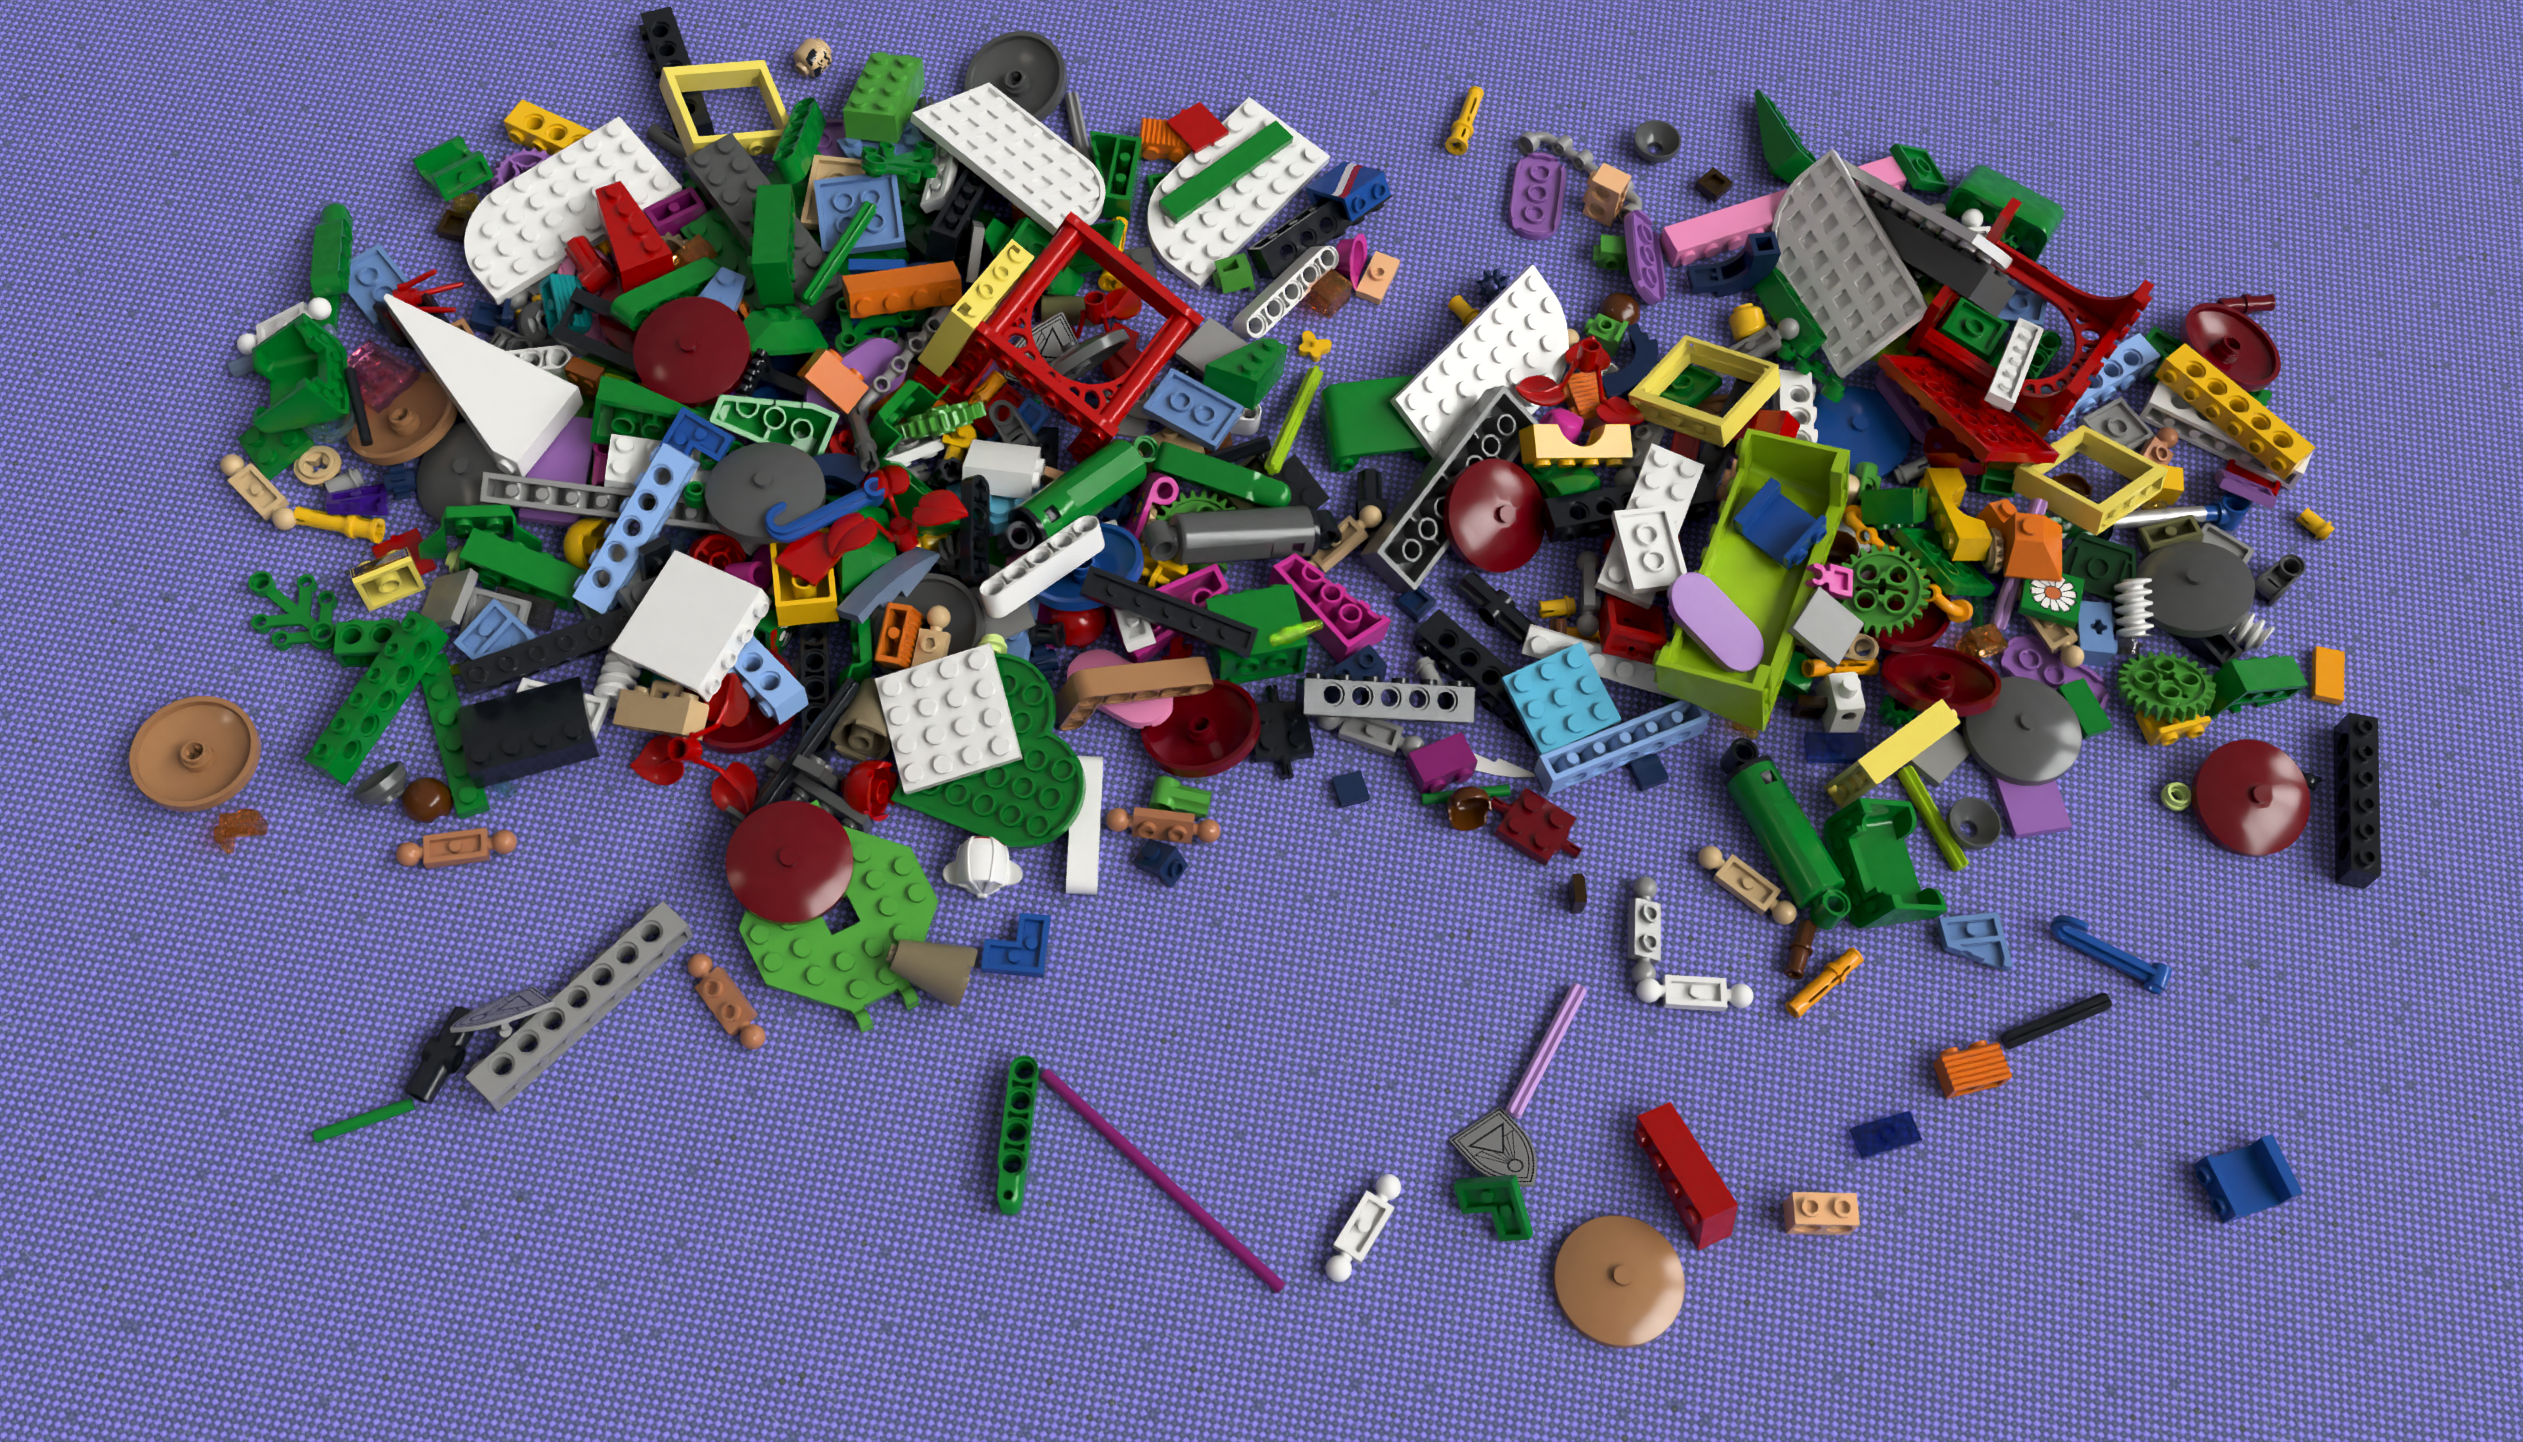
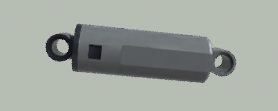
M1311 505L1175 513L1169 523L1165 520H1156L1149 523L1143 530V537L1154 560L1166 561L1172 558L1175 564L1184 566L1283 559L1294 553L1300 557H1312L1316 555L1318 549L1328 550L1333 548L1331 544L1340 542L1342 533L1330 511H1316Z

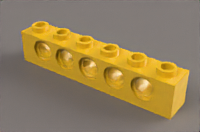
M523 99L504 120L510 140L531 149L535 147L538 152L545 150L548 155L558 153L593 132Z
M2186 343L2168 356L2155 374L2165 385L2283 480L2299 468L2316 448Z

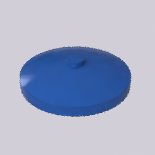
M1845 386L1846 388L1843 391L1845 395L1839 403H1835L1823 394H1818L1813 400V406L1817 407V417L1814 423V429L1818 430L1817 443L1850 450L1849 474L1855 473L1857 463L1870 462L1878 466L1877 476L1881 477L1882 480L1892 475L1893 470L1897 468V465L1902 464L1908 453L1910 431L1883 395L1863 387Z
M1099 523L1105 542L1104 549L1034 597L1042 604L1062 611H1085L1104 606L1101 603L1079 596L1089 566L1092 565L1137 583L1144 568V557L1139 541L1131 532L1120 526Z

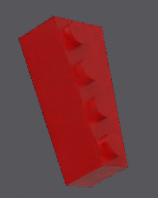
M618 181L596 189L595 194L599 218L608 241L623 294L674 271L672 251L623 183Z
M1671 1101L1637 1116L1636 1128L1634 1130L1635 1140L1645 1150L1653 1169L1661 1180L1697 1250L1699 1251L1731 1236L1738 1204Z

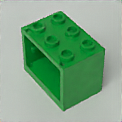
M1274 584L1264 589H1246L1236 594H1218L1205 599V609L1259 629L1248 659L1208 644L1217 679L1235 684H1243L1304 672L1308 642L1292 584Z

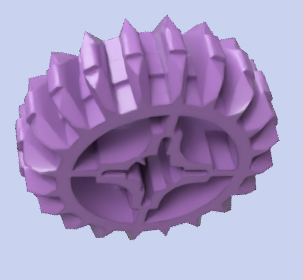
M523 147L522 152L516 153L512 150L511 156L503 155V162H495L496 169L491 170L494 178L490 179L492 191L553 155H548L545 150L538 152L535 147L531 151H527Z

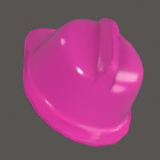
M1358 233L1355 238L1340 240L1336 246L1339 262L1334 269L1339 274L1350 277L1354 290H1357L1367 260V241L1363 233Z
M1556 408L1547 411L1539 421L1540 424H1558L1567 440L1575 445L1583 446L1579 441L1584 423L1582 417L1569 410Z

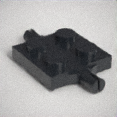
M1266 453L1261 454L1262 458L1266 461L1268 458ZM1296 454L1283 463L1279 473L1269 475L1268 471L1264 469L1266 472L1265 476L1282 481L1290 488L1291 501L1288 506L1311 505L1317 511L1321 505L1330 499ZM1259 456L1255 460H1257V462L1264 469L1265 463Z
M1268 685L1265 688L1268 702L1256 704L1260 715L1261 729L1259 738L1252 749L1254 762L1279 763L1281 779L1286 780L1287 778L1289 780L1294 777L1291 762L1297 759L1313 758L1314 755L1308 716L1295 715L1296 701H1280L1278 686L1273 685L1272 687Z

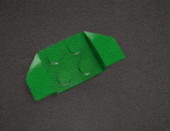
M1028 217L1019 219L1013 229L993 218L984 232V239L994 258L998 256L1011 239L1033 255L1035 258L1025 272L1047 247L1053 237L1051 233ZM1067 267L1064 272L1061 270L1045 290H1049L1047 294L1075 296L1085 278Z
M1962 297L1958 298L1953 302L1934 329L1997 369L2005 350L2004 341L2008 334L2009 323L1999 317L1996 318ZM1919 322L1908 329L1905 335L1911 338Z
M908 380L877 412L868 426L871 438L877 445L876 455L879 461L903 438V435L893 426L898 425L904 417L908 418L925 413L924 410L931 408L951 385L948 384L940 394L935 396L921 383Z
M1582 463L1568 468H1558V464H1551L1550 467L1534 468V464H1523L1524 470L1534 480L1544 500L1601 490L1599 477L1590 468H1583Z
M509 504L446 506L441 518V527L418 544L420 559L447 558V536L468 539L474 527L480 530L487 529L493 531L499 537H504L505 534H514L515 541L523 543L527 548L536 552L542 551V540L516 524V517Z
M836 589L837 606H839L846 598ZM840 616L839 621L830 622V624L850 623L849 639L850 643H852L851 664L842 670L836 678L835 692L847 677L852 678L859 684L862 680L871 678L873 656L869 617L863 624L841 618Z

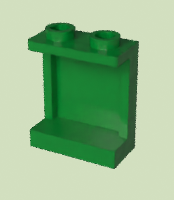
M460 135L413 158V163L423 182L445 202L494 178L483 153L479 150L474 153L470 152Z

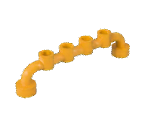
M1847 506L1843 513L1842 521L1847 527L1856 532V540L1860 544H1869L1871 547L1875 544L1878 551H1882L1885 543L1878 537L1877 530L1873 527H1866L1862 523L1861 506ZM1866 531H1868L1870 534L1868 540L1864 538V533ZM1888 546L1890 552H1893L1896 548L1894 546ZM1898 573L1899 579L1902 582L1905 581V576ZM1930 584L1929 587L1924 588L1926 590L1931 588L1934 595L1932 598L1923 600L1933 602L1947 613L1951 621L1961 623L1971 618L1973 608L1967 600L1959 599L1950 602L1942 595L1941 588L1936 584Z

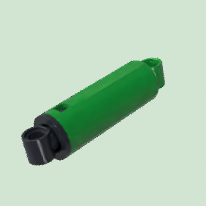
M1142 435L1130 443L1123 439L1113 440L1012 508L1008 513L1009 526L997 535L996 546L998 550L1007 557H1015L1025 550L1030 551L1078 518L1087 515L1095 517L1138 487L1146 479V466L1156 460L1159 446L1155 439L1148 435ZM1012 534L1015 536L1019 544L1013 541Z
M1737 738L1720 759L1721 769L1727 774L1723 781L1725 787L1799 909L1811 908L1810 917L1819 928L1825 930L1833 929L1851 910L1849 898L1840 891L1845 885L1843 876L1770 756L1764 755L1759 757V750L1754 742L1746 738Z

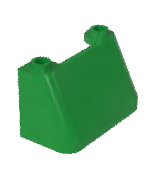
M1974 166L1953 190L1945 206L1946 216L1954 220L1956 217L1962 216L1968 209H1978L1985 221L1994 224L2011 198H2016L2022 204L2007 227L2006 232L2018 238L2015 243L2018 245L2017 248L2019 249L2021 246L2024 256L2036 263L2062 223L2065 216L2064 210L2059 204L1987 166Z
M305 313L299 315L252 349V366L260 376H265L270 380V408L258 407L253 411V424L259 431L266 432L267 434H277L338 421L349 413V392L344 375V369L348 368L346 350L336 337Z
M1416 375L1337 383L1323 389L1318 417L1330 472H1349L1354 469L1359 462V458L1363 456L1413 451V456L1418 461L1423 463L1431 462L1433 459L1390 402Z
M1858 798L1829 817L1824 824L1823 835L1830 857L1844 878L1845 885L1841 891L1847 895L1851 902V910L1848 915L1851 923L1857 928L1870 929L1932 919L1948 911L1943 895L1938 889L1926 888L1922 891L1920 889L1904 838L1914 832L1917 823L1916 814L1910 801Z

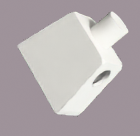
M1856 672L1828 674L1815 687L1816 696L1828 697V707L1822 715L1826 737L1854 736L1865 712V701L1858 674Z

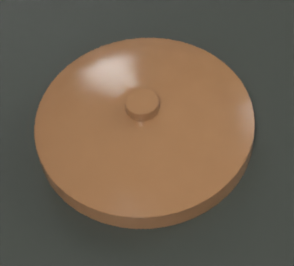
M414 372L404 374L381 384L363 399L373 444L370 446L361 445L354 412L347 425V441L357 456L369 464L379 466L400 464L422 455L435 446L452 427L458 409L432 373Z
M194 696L180 699L159 709L140 727L130 749V772L134 782L143 794L153 803L163 808L179 812H195L210 809L231 799L250 781L260 760V736L256 726L244 710L228 700L213 696Z
M1609 1215L1598 1217L1582 1224L1568 1236L1561 1246L1553 1268V1289L1562 1314L1577 1332L1602 1346L1628 1349L1645 1345L1658 1338L1668 1329L1682 1306L1685 1281L1678 1255L1672 1245L1659 1231L1635 1218Z

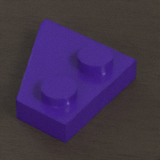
M384 484L326 493L325 504L328 514L389 515V495Z

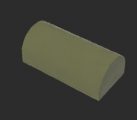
M1042 295L1041 322L1062 311L1069 325H1079L1080 311L1085 309L1084 297ZM1087 318L1085 319L1084 326H1096Z
M2193 514L2141 527L2137 531L2138 545L2144 556H2148L2155 550L2169 544L2186 541L2202 542L2204 534Z

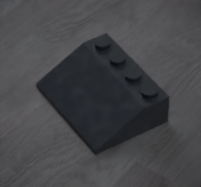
M580 676L459 708L462 745L468 774L477 789L600 757Z

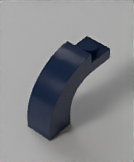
M1775 231L1748 234L1744 248L1729 260L1713 264L1688 266L1686 274L1691 293L1715 292L1716 298L1744 291L1763 280L1775 268L1781 254Z
M1638 323L1627 326L1630 345L1635 355L1633 361L1620 371L1602 376V384L1608 399L1619 397L1629 401L1628 394L1660 362L1656 338L1649 340L1647 332L1642 333Z
M830 453L812 457L822 470L826 492H841L848 495L860 489L864 479L871 474L869 466L867 465V473L861 469L859 457L853 455Z

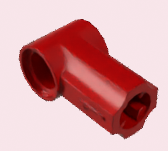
M585 236L573 237L566 243L567 246L564 250L580 272L578 278L592 294L597 293L616 278L614 270L598 255Z

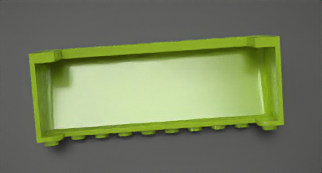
M1747 428L1744 439L1739 438L1735 449V455L1739 456L1735 470L1737 475L1735 478H1731L1728 483V498L1726 501L1722 500L1720 504L1718 524L1713 523L1709 534L1711 542L1709 547L1704 546L1701 553V568L1694 572L1703 574L1711 579L1756 625L1763 638V657L1756 667L1747 672L1731 673L1725 671L1674 622L1672 642L1667 641L1662 650L1656 651L1653 667L1656 668L1654 683H1657L1658 690L1748 728L1764 732L1798 641L1788 630L1813 591L1817 588H1811L1805 584L1807 580L1815 579L1814 573L1806 570V566L1815 563L1825 565L1845 511L1849 489L1850 450ZM1771 477L1781 484V494L1816 520L1821 515L1827 518V533L1818 544L1813 543L1807 549L1808 554L1799 565L1794 564L1789 570H1786L1734 530L1733 519Z

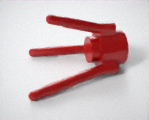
M432 269L408 282L397 284L398 289H394L392 295L426 313H455V307H420L417 305L422 304L421 296L424 293L433 295L463 287L464 282L460 281L419 291L417 287L412 288V286L437 274V270Z

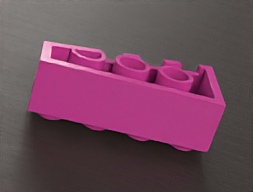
M1294 553L1273 566L1267 586L1292 584L1302 624L1338 663H1341L1367 645L1374 646L1385 638L1391 619L1383 614L1379 616L1370 610L1371 606L1362 599L1358 601L1346 593L1347 589L1339 583L1333 584L1324 577L1325 573Z
M1215 563L1155 590L1205 608V599L1218 594L1227 595L1229 586L1218 565ZM1111 608L1110 623L1132 663L1147 662L1168 646L1172 638L1182 635L1150 622L1156 643L1128 653L1114 609Z

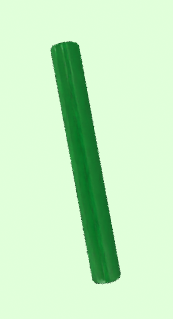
M864 201L802 292L801 302L803 304H807L809 307L816 304L876 214V205L874 203Z

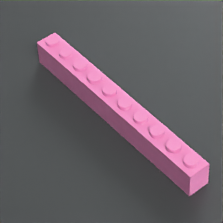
M1893 156L1858 166L1860 169L1903 191L1908 180ZM1787 189L1664 227L1660 237L1664 255L1672 268L1680 265H1689L1705 257L1711 258L1718 253L1738 249L1740 246L1745 245L1748 234L1772 232L1777 208Z

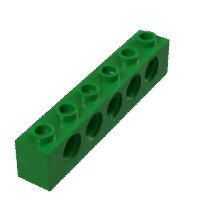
M409 610L304 760L322 776L346 786L445 645L449 636L432 619Z

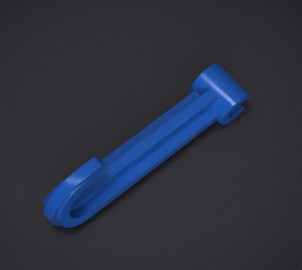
M869 478L865 481L864 487L784 526H778L773 521L776 516L787 508L785 502H780L768 510L765 515L764 527L772 539L781 543H791L834 523L837 519L847 514L854 513L866 506L877 507L881 505L884 501L885 488L883 487L877 491L878 478Z
M2057 915L2053 918L2050 928L2053 935L2059 941L2144 982V988L2150 993L2160 995L2161 991L2165 990L2172 973V968L2159 962L2152 963L2151 965L2083 932L2088 930L2089 924L2068 915Z

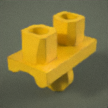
M970 424L956 428V431L952 432L951 437L947 434L943 435L942 443L947 449L944 459L947 460L955 457L962 461L961 465L963 466L972 440L977 439L976 430Z
M1142 545L1144 568L1141 575L1150 579L1149 588L1155 589L1158 583L1164 586L1187 576L1188 565L1179 566L1174 563L1173 559L1156 561L1151 557L1148 547Z

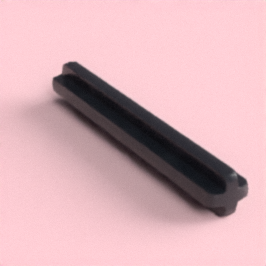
M2102 992L2005 1031L2000 1036V1039L2006 1049H2012L2106 1011L2112 1006V1001L2107 993Z

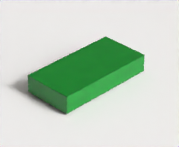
M2084 678L2057 688L2056 691L2067 700L2076 713L2084 740L2108 732L2113 727Z

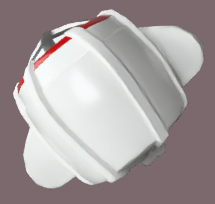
M982 835L970 837L963 844L959 845L956 860L945 866L942 877L951 885L965 888L966 891L976 895L978 899H986L988 895L999 891L1002 887L1019 883L1023 878V872L1019 865L1009 860L1007 846L994 837Z

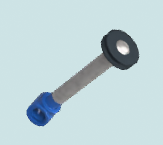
M2229 492L2221 500L2212 501L2210 505L2132 511L2097 536H2094L2109 540L2113 529L2145 527L2193 514L2197 522L2211 521L2212 524L2222 530L2233 531L2239 527L2249 510L2250 504L2246 498Z

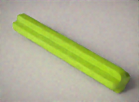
M1910 765L1899 770L1898 777L1952 870L1957 872L1967 867L1969 861L1959 844L1950 835L1945 820L1914 767Z

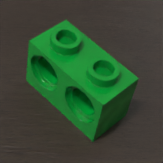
M382 618L378 621L351 619L348 622H337L333 654L342 668L370 667L387 643L381 642L390 639L400 622L389 618Z

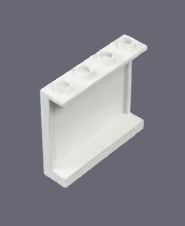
M674 550L610 650L623 663L631 667L633 664L641 666L698 693L704 701L709 702L713 694L717 693L720 689L722 680L729 669L735 665L744 645L751 640L756 626L768 613L772 601L762 588Z

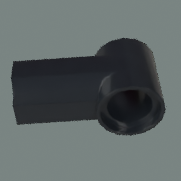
M955 457L947 460H937L926 485L935 491L946 490L947 486L957 484L962 478V461Z

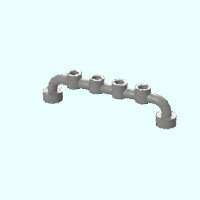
M1526 131L1517 139V145L1524 154L1533 153L1539 148L1540 142H1545L1552 147V151L1557 156L1564 155L1570 159L1574 168L1579 171L1584 169L1591 174L1593 170L1598 171L1600 168L1592 163L1594 157L1589 150L1583 149L1578 153L1572 148L1573 140L1568 135H1562L1558 139L1548 132L1540 131L1533 133ZM1631 180L1625 197L1630 203L1626 204L1618 213L1619 219L1623 224L1627 213L1638 209L1642 210V201L1633 192L1634 183Z
M936 306L932 309L930 318L922 325V331L906 343L904 351L900 356L894 357L889 362L885 373L874 379L870 384V390L853 407H856L858 415V408H861L865 412V418H868V408L878 397L886 394L891 387V382L907 370L908 363L912 358L918 357L923 352L926 342L934 336L951 311V306ZM929 324L933 325L935 327V330H932L929 327ZM912 344H915L918 347V350L914 349L912 347ZM894 364H898L901 370L897 369ZM877 383L883 386V390L877 387ZM843 413L845 421L849 424L846 414Z

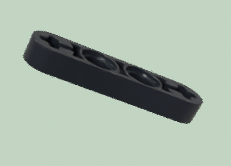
M982 475L966 477L961 483V503L966 508L969 516L960 519V577L963 584L968 588L980 587L984 581L989 579L990 489L987 480ZM973 510L977 515V524L974 522L973 519ZM973 539L976 541L977 544V552H975L973 548Z

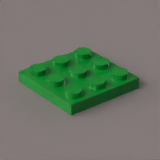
M1899 527L1892 535L1899 543L1898 546L1904 554L1910 551V556L1914 560H1920L1918 568H1926V575L1936 582L1935 584L1941 588L1942 594L1989 596L1996 589L1971 561L1951 560L1947 549L1943 547V540L1939 531Z

